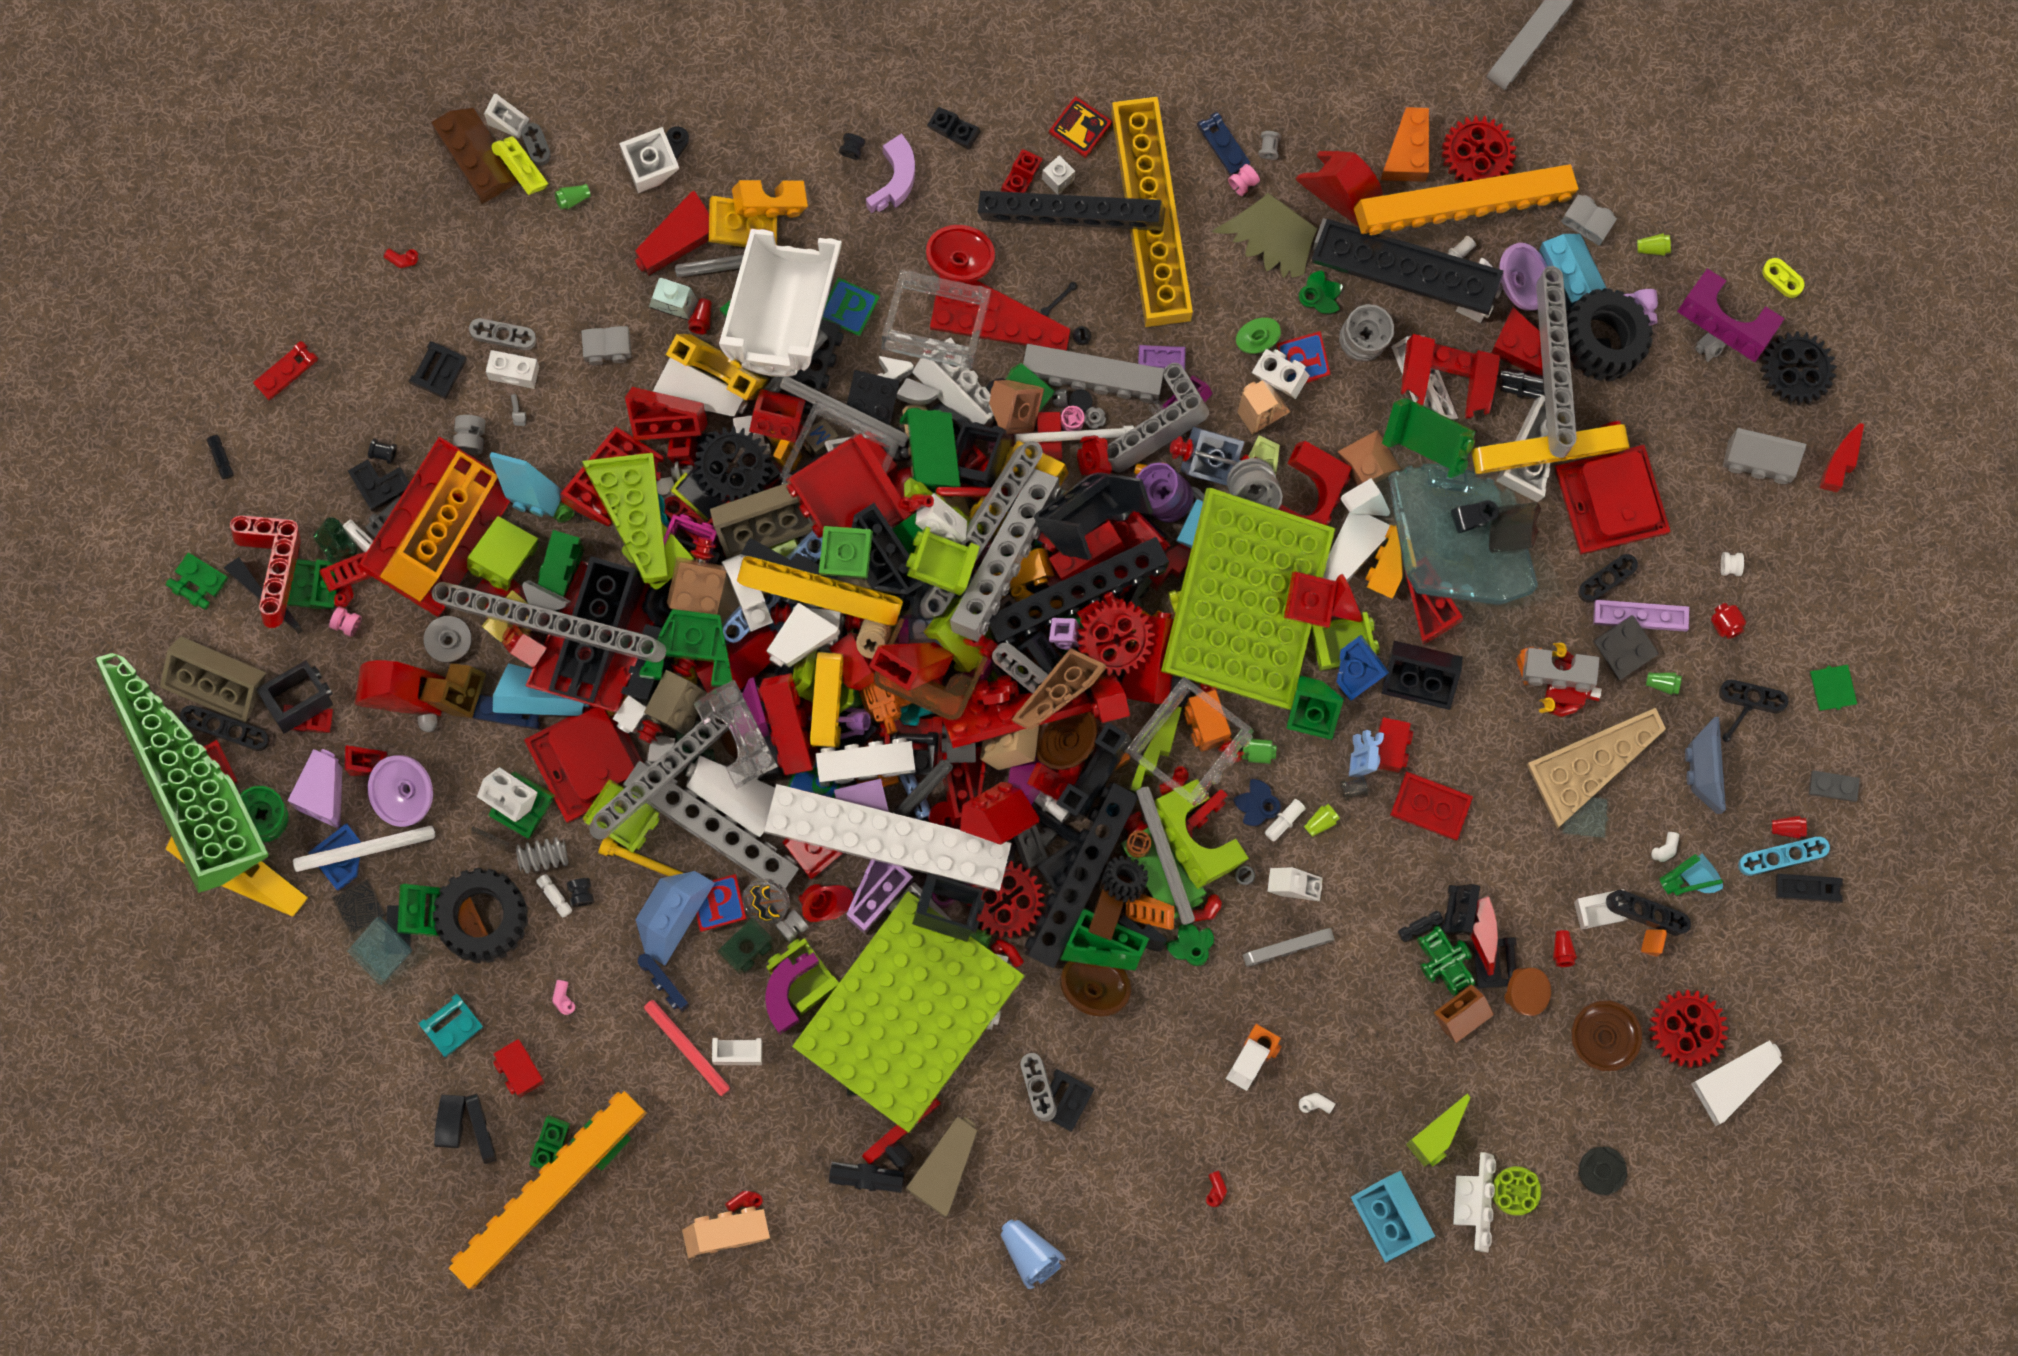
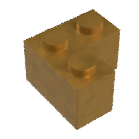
M450 663L445 680L427 678L420 700L449 715L472 718L486 674L472 666Z

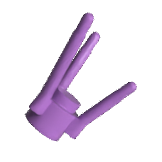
M846 708L844 711L851 712V714H848L847 717H839V722H846L847 727L853 731L842 733L840 740L854 735H864V731L869 729L871 723L870 715L865 709ZM812 716L808 717L809 721H812Z

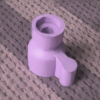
M1643 289L1632 294H1624L1627 297L1629 295L1633 297L1637 305H1642L1644 314L1649 316V325L1658 323L1657 314L1654 312L1658 306L1657 290Z

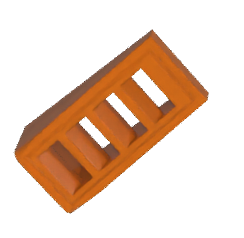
M1141 894L1140 898H1135L1133 902H1130V899L1126 902V916L1130 920L1169 930L1174 929V906L1145 894Z

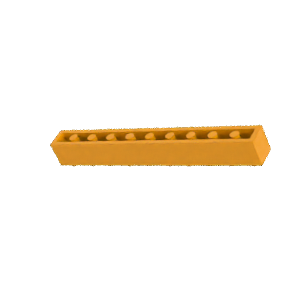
M1569 164L1361 199L1355 206L1354 211L1361 234L1370 233V235H1376L1388 229L1398 231L1406 226L1417 228L1429 222L1440 224L1447 219L1453 218L1458 221L1470 215L1481 217L1494 211L1504 213L1511 208L1522 210L1534 204L1545 206L1552 201L1558 200L1560 203L1571 200L1572 196L1579 189L1572 166Z
M624 1091L622 1094L617 1092L608 1101L611 1105L605 1111L599 1110L591 1118L593 1123L587 1129L585 1127L581 1128L574 1135L576 1140L570 1146L567 1144L563 1146L556 1154L558 1158L552 1164L549 1162L545 1164L538 1172L540 1176L534 1182L530 1180L521 1189L523 1193L517 1199L512 1198L503 1207L506 1211L500 1217L495 1215L486 1224L488 1229L482 1235L477 1233L468 1242L470 1247L464 1253L459 1251L451 1259L453 1264L449 1269L468 1289H474L647 1114L627 1092Z

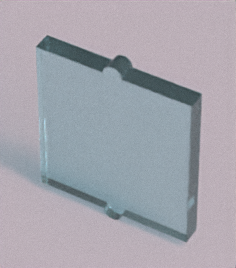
M1590 798L1564 822L1563 834L1605 838V825L1608 820L1606 816L1607 799Z

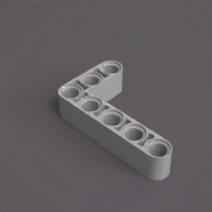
M1179 363L1169 364L1163 372L1164 378L1178 401L1108 444V461L1111 463L1114 472L1120 473L1178 436L1189 431L1193 426L1195 427L1207 419L1209 409Z

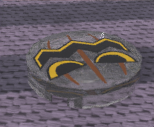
M758 878L751 881L742 895L744 909L747 914L763 924H773L780 921L786 915L790 906L789 895L781 884L774 883V880L770 878Z

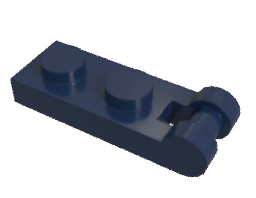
M1218 112L1211 114L1210 118L1206 121L1201 120L1197 123V127L1230 176L1239 172L1240 168L1245 164L1250 165V161L1224 124ZM1216 126L1218 131L1212 134L1210 128Z
M479 695L474 719L539 730V714H530L529 719L525 720L523 719V714L493 712V697Z
M648 954L640 955L638 957L640 968L643 971H649L654 977L651 979V982L659 991L664 989L669 995L665 999L674 1010L678 1007L681 1012L689 1007L688 1002L652 957Z

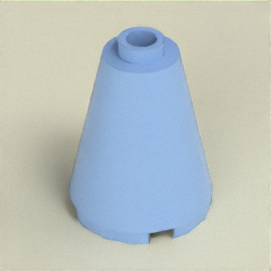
M1012 1219L1003 1225L1001 1237L1027 1289L1035 1288L1033 1283L1036 1281L1042 1284L1061 1267L1059 1261H1065L1066 1259L1059 1250L1020 1220L1014 1221Z

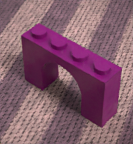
M1707 268L1677 312L1755 363L1785 318L1766 306L1757 319L1752 322H1740L1730 318L1720 309L1717 303V294L1726 280Z

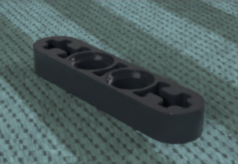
M193 705L184 707L180 712V720L188 728L254 751H262L269 745V736L260 728ZM192 711H195L194 714L203 719L202 727H199L201 723L198 720L192 719L191 722H188L189 719L186 717V714H191ZM216 718L220 720V726L217 730L211 731L208 729L207 725L211 719ZM235 726L241 727V736L239 738L230 737L231 728ZM247 730H251L249 735L258 737L261 734V738L264 740L263 743L259 742L255 746V742L252 739L246 738Z
M1624 890L1609 893L1606 898L1607 908L1620 916L1658 930H1666L1667 933L1674 936H1679L1690 930L1691 922L1689 917L1667 906ZM1635 903L1642 907V915L1636 913L1634 909ZM1655 911H1659L1661 913V923L1655 919Z

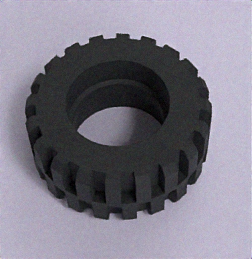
M1604 288L1602 291L1601 289H1595L1590 293L1584 294L1566 313L1570 360L1573 362L1572 366L1576 370H1582L1583 375L1587 377L1592 375L1595 380L1602 381L1604 378L1606 381H1614L1616 378L1621 379L1637 367L1648 355L1649 348L1653 342L1651 338L1653 329L1648 324L1650 319L1648 314H1644L1642 305H1637L1634 302L1635 299L1630 295L1627 297L1624 295V292L1619 290L1613 292L1611 288ZM1591 320H1600L1611 325L1620 337L1621 349H1610L1602 345L1593 335Z
M474 868L472 872L465 870L460 872L461 875L455 878L453 876L448 880L450 883L446 887L442 886L440 889L441 895L435 899L434 906L436 909L433 912L434 927L444 945L459 958L465 961L467 959L471 960L473 963H480L481 961H486L487 963L494 962L495 958L500 957L502 959L506 957V953L512 949L514 951L518 946L517 942L519 939H523L525 935V926H528L527 905L515 883L503 873L499 874L493 869L486 871L482 868ZM478 894H488L495 897L503 908V919L500 926L493 933L484 937H472L466 934L458 920L459 910L463 902L469 897Z

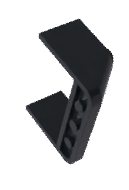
M1094 473L1082 479L1034 515L1037 527L1062 555L1089 560L1091 554L1085 535L1107 519L1124 521L1132 512L1151 514L1153 510L1142 479L1107 473Z

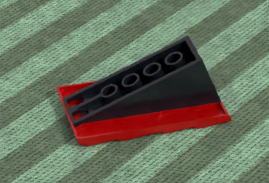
M592 556L589 563L581 561L565 596L571 603L569 606L559 609L560 613L639 634L643 633L645 624L655 625L648 617V614L644 613L642 609L646 593L651 585L644 583L636 569ZM571 623L567 626L566 631L569 630ZM591 629L587 632V637L590 635ZM548 634L544 643L546 650L532 669L525 686L617 713L625 694L621 693L623 686L628 687L632 676L628 671L630 666L636 665L638 658ZM612 634L608 637L607 642L611 640ZM633 640L629 642L628 648L632 645Z

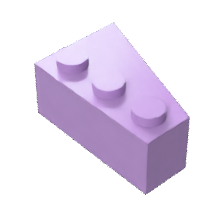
M871 860L846 914L847 919L862 933L866 934L888 910L890 904L898 899L911 885L913 877L902 867Z

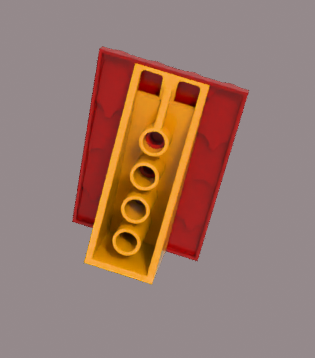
M439 436L357 568L368 573V575L423 609L428 610L436 617H439L445 605L433 599L432 590L434 586L440 582L454 585L460 584L468 571V556L497 516L501 517L510 503V500L504 495L496 472Z

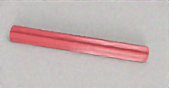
M654 1000L649 1001L644 1006L646 1012L720 1096L726 1094L730 1089L729 1085Z

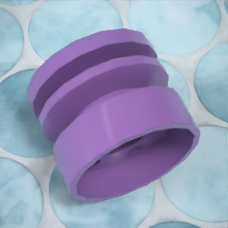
M1160 462L1150 464L1143 468L1136 476V478L1142 479L1153 510L1151 514L1159 521H1177L1190 510L1194 500L1193 489L1190 483L1168 464Z

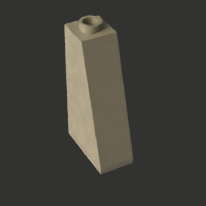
M957 1116L906 1187L908 1192L944 1218H947L977 1135V1130L974 1129L976 1124L965 1116L963 1119Z

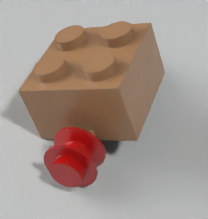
M698 537V540H693V543L697 545L696 550L690 551L696 560L677 557L667 604L671 609L717 615L727 571L722 565L706 562V560L714 558L710 553V549L715 548L716 545L712 544V539Z

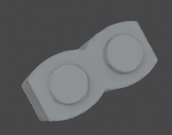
M1578 194L1561 222L1600 246L1617 218L1608 208H1600L1594 204V200L1589 196Z
M627 326L582 330L583 358L590 365H601L606 360H612L613 363H624L626 359L631 358L630 331Z

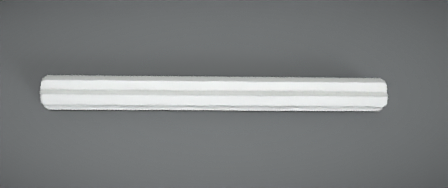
M427 826L293 859V866L295 871L299 872L434 839L435 831L433 826Z

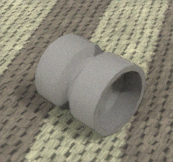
M473 415L456 416L454 431L457 434L453 436V445L467 454H482L484 439L481 436L485 433V419Z

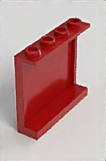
M861 433L852 436L785 479L788 483L786 489L792 498L797 497L801 504L799 509L805 518L809 517L814 524L811 528L818 538L822 537L823 539L824 526L852 528L854 515L873 503L876 504L890 526L900 519H905L911 515V512H906L900 507L901 496Z

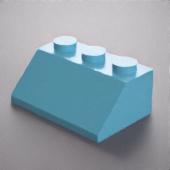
M1562 234L1542 243L1539 253L1544 258L1547 266H1555L1563 274L1567 311L1584 294L1590 293L1595 289H1601L1602 291L1606 288L1581 234Z
M1401 1171L1384 1178L1351 1197L1385 1263L1435 1237Z

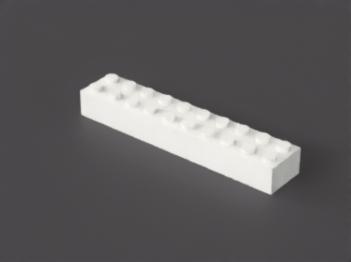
M776 784L764 831L767 834L926 874L931 873L946 879L994 891H999L1001 888L1011 847L1009 842L1000 845L958 829Z

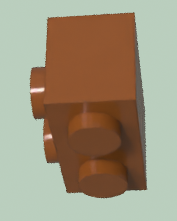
M1472 984L1434 1012L1444 1033L1455 1043L1494 1015L1485 996Z

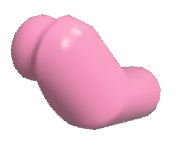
M557 980L552 1002L560 1013L569 1015L574 1012L575 1004L566 995L568 982Z

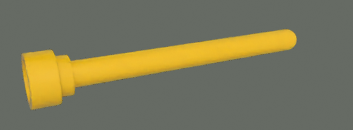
M611 837L603 839L598 851L599 854L607 857L608 855H617L668 877L684 873L635 852L632 853L628 849L618 846V843L614 842L615 840Z

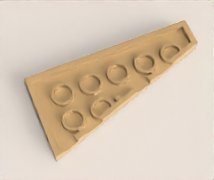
M1656 708L1527 764L1557 829L1665 731L1666 728Z

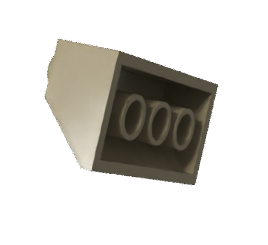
M788 483L710 509L714 528L727 559L741 554L749 538L756 540L766 547H771L809 534L812 531L811 526L814 524L809 517L805 518L801 513L799 500L797 497L792 498L786 489Z
M180 636L167 650L160 687L240 722L247 723L259 698L256 689L264 685L266 672Z

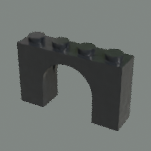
M1109 722L1106 723L1095 741L1097 749L1086 770L1074 785H1067L1056 804L1062 810L1081 822L1084 820L1102 788L1106 785L1133 741L1129 735Z

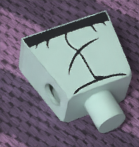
M659 278L649 308L689 320L698 299L690 287Z

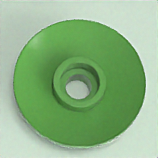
M1271 318L1254 319L1246 323L1239 330L1236 336L1237 346L1241 351L1249 354L1264 352L1266 349L1274 346L1279 340L1281 328L1277 321Z

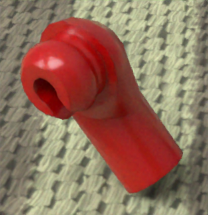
M352 585L340 588V591L335 595L334 604L337 607L344 608L353 599Z
M1212 894L1208 896V901L1203 909L1192 910L1195 918L1194 922L1211 920L1217 915L1222 906V901L1218 895Z
M1219 1170L1208 1175L1213 1187L1206 1196V1203L1211 1207H1218L1222 1204L1227 1193L1226 1185Z
M742 1191L726 1202L725 1206L732 1213L740 1207L758 1208L761 1206L763 1198L758 1193Z

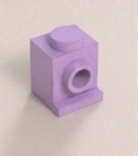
M1052 618L1049 641L1054 642L1057 647L1065 650L1080 647L1077 638H1080L1081 635L1078 634L1077 629L1082 628L1076 619Z

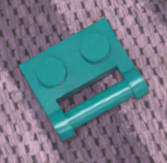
M457 993L451 997L452 1000L430 1018L426 1021L423 1019L418 1023L445 1058L484 1028ZM459 1007L462 1013L435 1033L432 1027Z

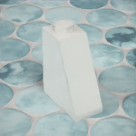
M798 603L767 649L768 654L771 656L769 660L780 667L783 664L791 667L836 638L840 634V630L835 625Z

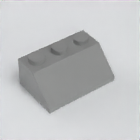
M1737 428L1728 440L1723 467L1729 468L1728 470L1732 473H1742L1743 471L1751 473V476L1754 478L1764 479L1769 477L1779 484L1791 483L1797 475L1806 444Z

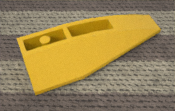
M171 836L166 850L184 863ZM262 861L222 885L224 888L292 917L308 899V897Z

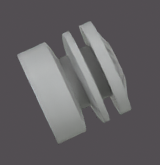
M1366 304L1357 307L1350 313L1340 330L1339 342L1342 350L1348 357L1356 361L1367 362L1376 359L1382 354L1394 335L1392 318L1385 309L1377 305ZM1362 332H1364L1365 336H1369L1367 340H1365L1364 336H1360Z
M1248 458L1232 467L1226 482L1231 495L1277 510L1279 509L1283 495L1274 470L1268 462L1259 458Z

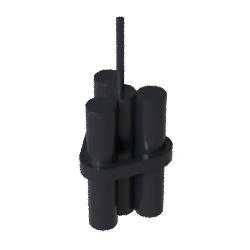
M1511 368L1503 369L1501 376L1497 375L1498 378H1502L1500 388L1502 392L1516 394L1519 398L1525 396L1537 399L1541 395L1545 396L1543 375L1531 373L1530 370L1526 369L1520 371Z

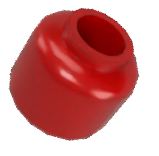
M1724 603L1714 609L1716 613L1711 617V622L1720 637L1731 639L1744 632L1743 628L1746 625V620L1738 606H1728L1727 603Z

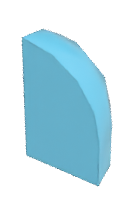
M1703 853L1698 856L1700 857L1699 862L1681 874L1690 886L1721 879L1716 869ZM1723 883L1698 889L1697 891L1715 893L1723 889Z

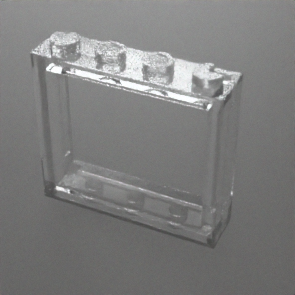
M900 270L882 334L881 349L972 369L990 302L991 289L946 280L937 276L923 275L914 271ZM906 288L979 304L969 347L892 330L903 289Z
M815 401L779 476V480L782 481L781 484L783 485L787 483L785 479L792 476L789 472L816 415L856 434L861 433L863 437L888 448L889 451L882 463V468L885 472H887L901 441Z
M1183 676L1125 752L1195 807L1197 803L1201 804L1209 795L1207 790L1211 785H1217L1224 775L1222 771L1226 766L1234 764L1239 756L1237 752L1242 746L1245 748L1249 745L1254 731L1241 719ZM1189 691L1241 729L1191 794L1140 755Z

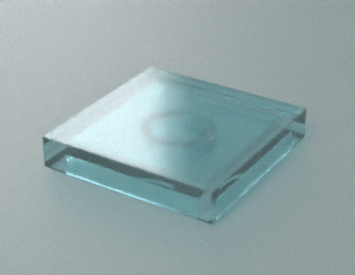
M379 916L375 918L347 952L379 985H382L413 950Z

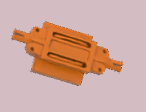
M881 676L861 691L859 690L864 709L869 713L870 719L875 718L878 723L884 722L888 735L893 734V732L896 733L897 729L894 721L900 719L902 714L901 707L913 703L910 691H907L885 676Z

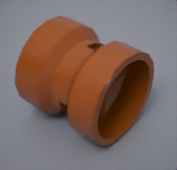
M1134 831L1128 837L1126 844L1127 852L1134 858H1143L1150 850L1151 839L1144 831Z

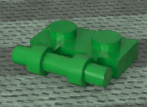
M188 552L175 570V573L182 578L178 582L169 578L166 586L172 589V593L175 595H181L188 599L191 605L199 606L206 610L210 602L204 599L205 595L208 593L216 597L228 580V577ZM189 582L199 587L197 592L194 593L186 588Z

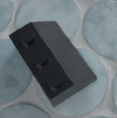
M1393 641L1387 664L1389 673L1384 678L1381 694L1450 710L1462 671L1463 657Z

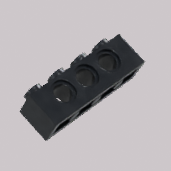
M823 319L820 330L828 336L824 343H827L829 347L825 350L818 349L812 355L809 367L805 371L800 369L794 376L795 380L805 385H813L815 390L822 392L823 388L827 389L830 376L827 373L829 367L834 368L837 354H834L836 346H841L844 333H841L840 324ZM813 364H820L822 366L819 371L810 369ZM792 393L788 394L789 396L800 398ZM805 401L803 413L814 416L815 410H820V407Z

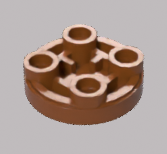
M1525 967L1515 969L1508 983L1507 992L1504 997L1505 1002L1518 1014L1525 1016L1540 1014L1548 1006L1551 998V985L1548 977L1537 968Z

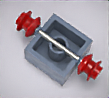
M1194 426L1190 438L1186 442H1183L1182 437L1178 436L1170 445V453H1172L1173 459L1182 456L1181 472L1223 485H1227L1228 473L1232 467L1238 462L1249 458V455L1245 454L1239 459L1244 441Z

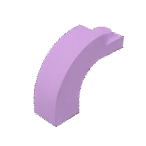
M902 133L883 145V154L892 165L894 175L885 187L866 198V207L871 213L876 210L878 212L884 210L889 205L888 202H891L895 208L898 207L907 198L913 187L915 179L914 155Z

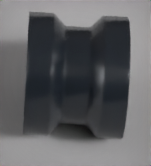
M845 133L843 136L844 143L840 146L839 153L844 157L859 160L861 158L860 150L866 143L865 139L856 134Z

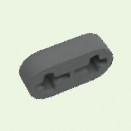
M528 123L522 128L521 134L529 156L534 164L545 165L550 161L551 153L542 129L536 123ZM529 130L538 132L535 134L537 141L533 142L532 138L528 136ZM538 146L542 152H546L543 154L544 158L542 159L536 156V147Z

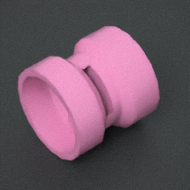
M1245 164L1240 168L1238 174H1233L1228 178V182L1234 190L1239 187L1236 192L1238 195L1243 196L1248 192V187L1255 186L1260 182V178L1251 166Z
M1068 406L1061 415V428L1063 431H1080L1084 424V413L1077 406Z
M339 606L331 617L329 627L336 631L342 630L345 635L353 637L361 623L362 617L356 613L350 614L345 608Z

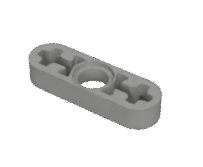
M482 318L473 320L469 326L472 338L477 341L520 350H530L536 344L535 333L527 327ZM483 325L485 330L491 331V326H493L492 338L489 337V332L482 331L480 335H477V331L474 329ZM501 329L509 331V337L505 340H499L496 337L497 332ZM513 331H517L516 336L524 337L525 334H528L531 341L528 340L526 344H523L521 339L515 338V342H512L514 338Z
M1000 643L992 653V659L995 664L1032 693L1036 691L1039 684L1048 676L1045 671L1009 643ZM1003 652L1007 654L1005 658L1001 655ZM1017 666H1025L1029 673L1026 675L1020 673Z
M1035 1053L1026 1054L1022 1058L1020 1065L1033 1112L1039 1120L1050 1121L1055 1117L1057 1109L1044 1063L1039 1055ZM1034 1060L1036 1063L1035 1070L1038 1075L1033 1076V1072L1028 1067L1030 1066L1029 1061ZM1038 1081L1044 1082L1045 1088L1042 1092L1035 1093L1032 1091L1034 1083ZM1039 1099H1044L1047 1107H1050L1047 1109L1048 1113L1043 1114L1040 1111L1042 1110V1104Z

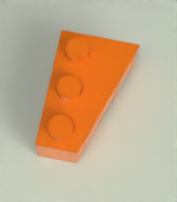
M1406 107L1380 180L1426 182L1429 174V108Z

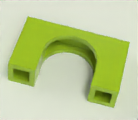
M1198 779L1154 801L1169 846L1197 889L1237 869L1249 859L1237 839L1219 848L1208 849L1198 845L1188 834L1185 825L1186 815L1199 809L1210 799Z

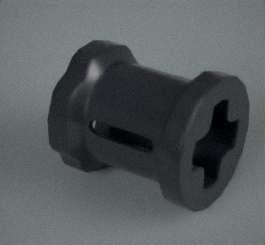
M373 438L369 446L368 458H378L387 461V464H392L397 452V444L388 445Z

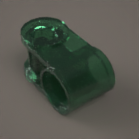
M326 518L315 531L314 540L330 563L335 564L342 559L357 555L356 544L351 540L342 523L336 518Z

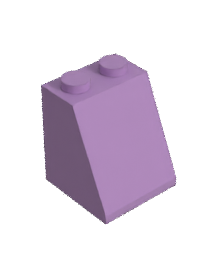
M313 749L288 802L295 810L339 829L341 823L343 768L333 753L324 749L321 752Z
M881 778L834 790L835 799L889 812Z

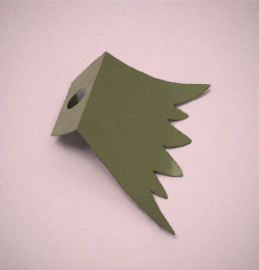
M1267 193L1255 204L1226 223L1218 226L1212 232L1219 234L1238 233L1233 242H1242L1249 239L1245 252L1246 257L1255 256L1264 251L1263 260L1266 271L1271 270L1276 264L1281 262L1282 277L1285 278L1290 270L1291 277L1293 278L1305 274L1308 254L1317 228L1277 198Z

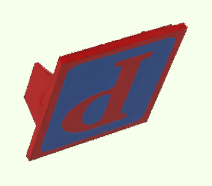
M1321 331L1276 344L1278 351L1287 356L1286 360L1291 363L1296 360L1306 366L1304 370L1310 375L1306 383L1331 375ZM1296 373L1289 374L1287 382L1294 381Z
M736 874L712 880L715 884L696 913L700 932L747 919Z

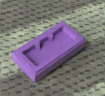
M1139 345L1138 364L1165 369L1171 363H1179L1185 370V347Z

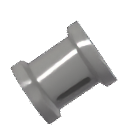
M1263 131L1261 133V138L1263 139L1262 148L1259 150L1258 155L1260 158L1276 160L1279 156L1277 147L1278 142L1281 140V134L1274 131Z

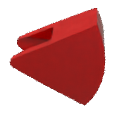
M1319 151L1316 155L1325 165L1319 172L1299 174L1295 178L1296 181L1359 227L1354 208L1361 199L1383 196L1379 180L1365 161L1354 152Z
M368 661L359 668L355 705L399 713L435 714L441 716L442 711L421 701L418 698L420 684H426L427 678L443 680L446 678L398 661Z

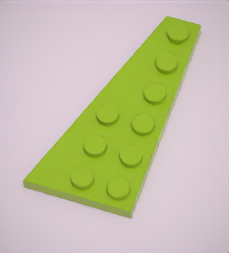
M653 453L582 461L584 469L644 583L668 580Z

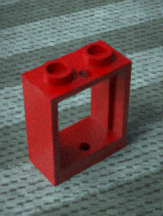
M760 389L753 410L749 432L795 443L806 400Z

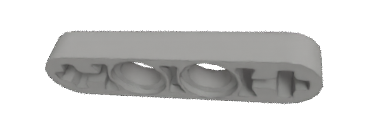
M1328 928L1250 951L1242 956L1246 967L1273 960L1275 959L1274 957L1279 955L1283 957L1297 953V950L1303 948L1307 950L1330 943L1335 938L1332 929Z

